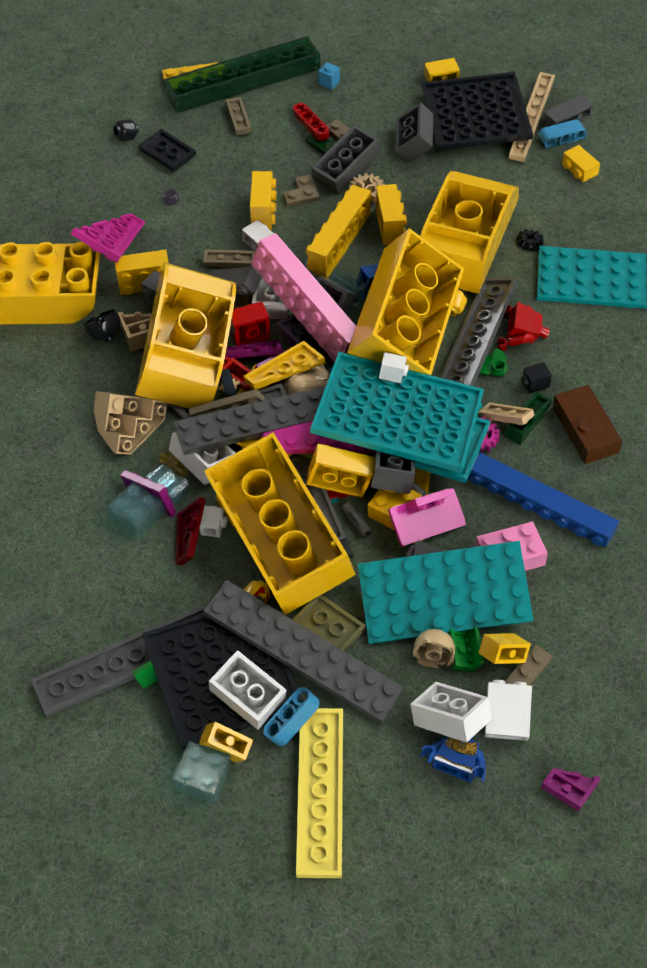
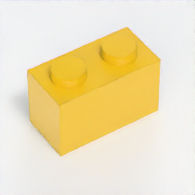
M455 58L424 64V76L427 82L459 78L460 69Z
M577 145L563 153L562 165L565 169L571 171L575 178L585 182L598 175L600 162L580 145Z
M515 633L484 634L479 654L494 664L526 663L531 643Z
M217 722L206 725L198 745L233 762H241L246 760L253 740Z

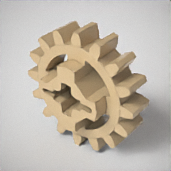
M365 173L364 176L358 174V178L353 177V181H350L349 189L352 185L370 190L371 201L375 203L376 186L385 184H383V179L379 180V176L373 177V174L369 176Z

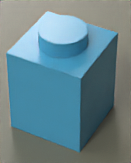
M326 62L318 71L319 85L332 90L340 82V67Z

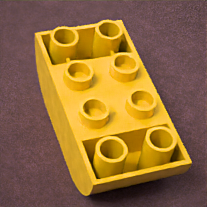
M450 171L446 176L420 236L464 268L458 289L479 294L518 202L519 188L517 186L456 171Z
M49 242L40 244H0V324H71L84 319L93 310L95 304L101 253L92 250L84 242H76L74 244H52Z
M163 263L158 279L135 395L188 409L213 402L225 359L236 296L235 282L169 263Z

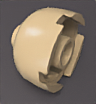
M429 629L423 631L416 638L413 657L418 659L417 662L420 665L439 668L437 664H446V667L454 662L455 644L448 633L439 629Z

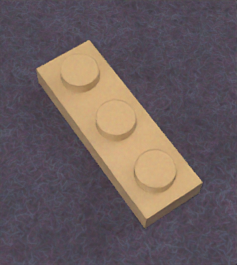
M488 403L479 410L478 415L479 418L484 416L485 419H491L492 421L524 425L534 416V412L530 408Z

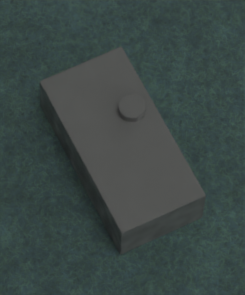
M353 125L311 167L314 179L335 193H341L350 184V181H353V177H357L381 153L379 139Z

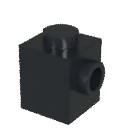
M542 362L524 368L521 382L528 389L529 393L550 387L552 375L545 363Z

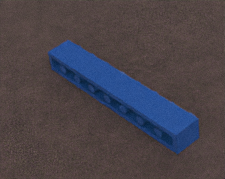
M482 453L477 456L468 478L473 484L481 485L491 493L502 495L507 501H514L525 510H532L538 513L541 518L550 519L556 522L559 527H566L577 536H584L598 546L607 547L617 531L619 520Z

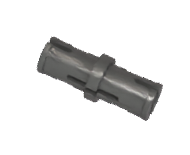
M345 503L341 507V511L349 519V524L355 527L362 538L371 535L372 530L364 521L363 515L356 511L352 503Z

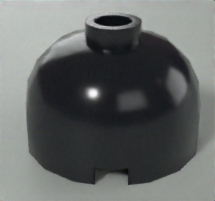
M111 309L100 313V316L96 318L95 316L91 317L83 325L90 337L108 342L115 338L114 334L120 328V319L116 310Z

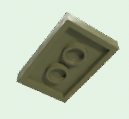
M323 595L309 601L292 619L345 652L366 630L365 624Z

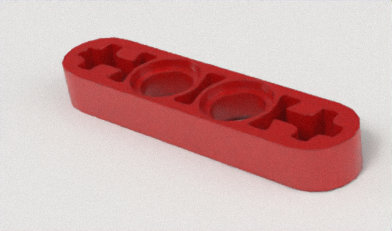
M297 103L293 106L294 116L317 140L324 141L330 137L329 128L305 103Z

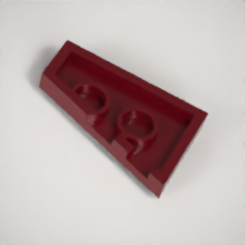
M198 497L177 514L175 564L184 565L194 557L206 499Z

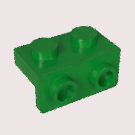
M474 626V629L470 631H454L450 629L448 634L455 644L452 670L475 672L484 664L485 657L479 654L481 636L478 627Z

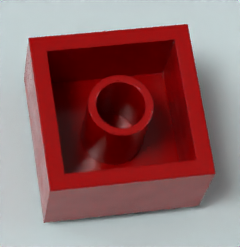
M262 301L233 309L230 335L235 346L270 339L269 315Z

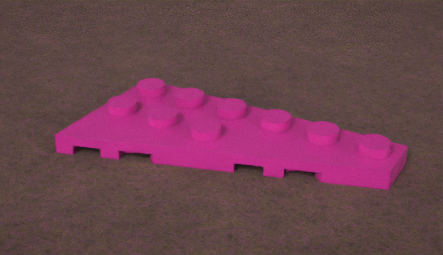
M129 213L120 216L119 219L111 218L110 221L103 220L92 223L90 227L85 225L81 229L74 228L71 235L89 245L92 250L105 255L108 260L118 262L144 226L145 221Z
M313 421L263 433L264 438L274 432L286 454H314L317 445L322 444L359 454L375 455V450L310 433Z

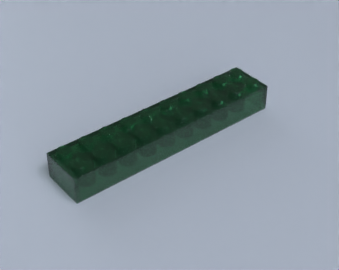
M306 36L164 79L165 93L176 113L319 70L321 69L320 53L309 37Z

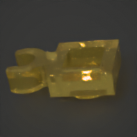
M169 449L166 451V454H160V462L167 464L166 468L179 479L191 473Z

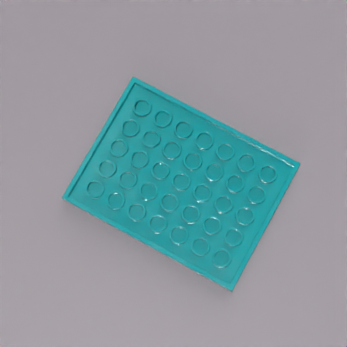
M338 352L311 425L310 433L463 473L484 389L408 370L407 377H402L401 383L379 379L381 362Z

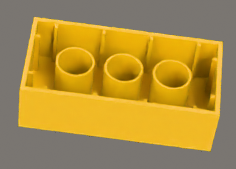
M410 228L384 248L347 354L381 363L385 352L407 357L405 365H409L408 370L431 375L464 268Z
M274 432L204 470L284 615L356 575L348 554ZM244 525L246 526V528H247V529L249 530V532H250V534L247 535L246 537H245L244 534L247 533V531H246Z

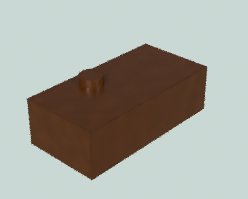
M589 385L554 396L552 408L584 464L619 454L622 439Z

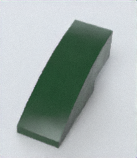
M536 392L522 406L523 408L533 409L534 416L524 425L509 423L504 437L521 445L539 423L551 405L552 399Z

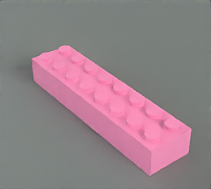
M276 233L259 240L251 261L253 268L285 303L297 320L302 323L308 333L318 342L319 346L325 350L330 359L335 362L338 352L347 354L356 325Z

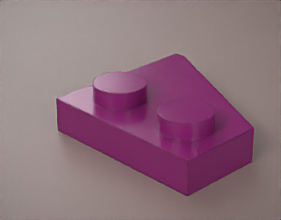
M553 768L543 781L541 788L579 812L601 778L599 776H594L593 778L582 777L581 773L566 772L562 769Z

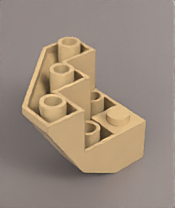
M96 391L94 415L97 430L116 454L131 455L165 420L167 403L137 396Z

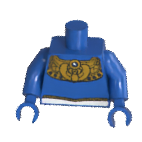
M449 736L442 737L430 746H423L419 757H428L427 762L429 763L433 759L432 768L470 783L474 780V777L481 778V782L485 780L486 764L484 755L478 749L479 743L472 740L473 737L468 742Z

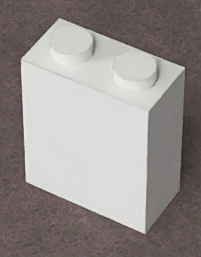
M493 680V682L488 683L487 697H489L492 719L485 725L484 737L528 741L532 686H527L525 682L505 684L504 680Z

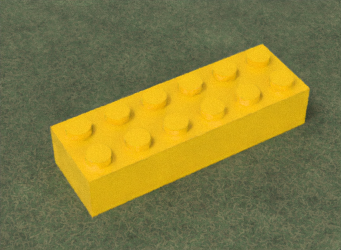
M352 185L345 192L342 201L338 202L335 211L330 213L328 221L323 223L321 231L315 235L312 244L307 246V270L312 271L318 278L319 276L329 278L369 218L371 206L370 190Z

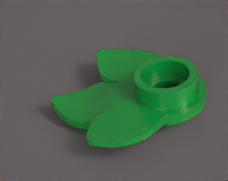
M495 349L492 356L487 355L480 373L484 375L493 374L495 376L505 375L508 371L506 355L500 349Z

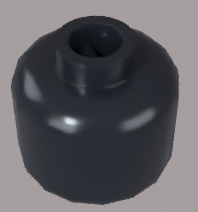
M132 119L118 120L113 127L114 135L120 141L133 140L136 134H138V125Z

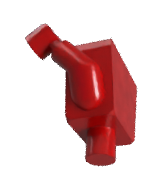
M517 302L513 308L508 305L503 318H509L506 336L509 340L503 337L499 338L497 341L498 349L505 351L507 350V345L532 344L539 336L546 339L550 329L542 326V314L534 311L529 305H524L520 302Z

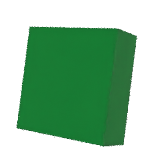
M151 661L132 671L143 689L158 681Z

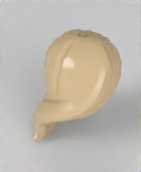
M322 364L321 366L288 377L284 382L283 388L286 395L324 387L327 385L330 373Z

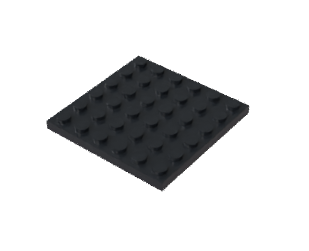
M515 72L422 82L426 107L433 113V138L436 151L533 139V131Z
M261 595L256 597L263 602ZM204 614L142 633L181 750L198 745L207 724L217 722L234 731L252 726L209 690V680L237 650L287 690L285 701L267 721L274 716L297 690L288 666Z

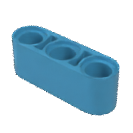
M579 120L542 128L538 133V137L546 149L551 146L563 145L562 143L575 142L587 136V131Z
M298 688L266 723L263 730L264 735L277 746L286 745L318 709L319 699L307 688Z

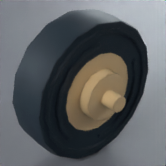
M229 369L222 370V382H220L221 386L218 387V390H223L227 397L237 395L236 389H238L237 385L240 382L232 378Z

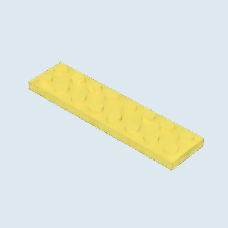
M318 708L300 728L296 878H342L343 709Z

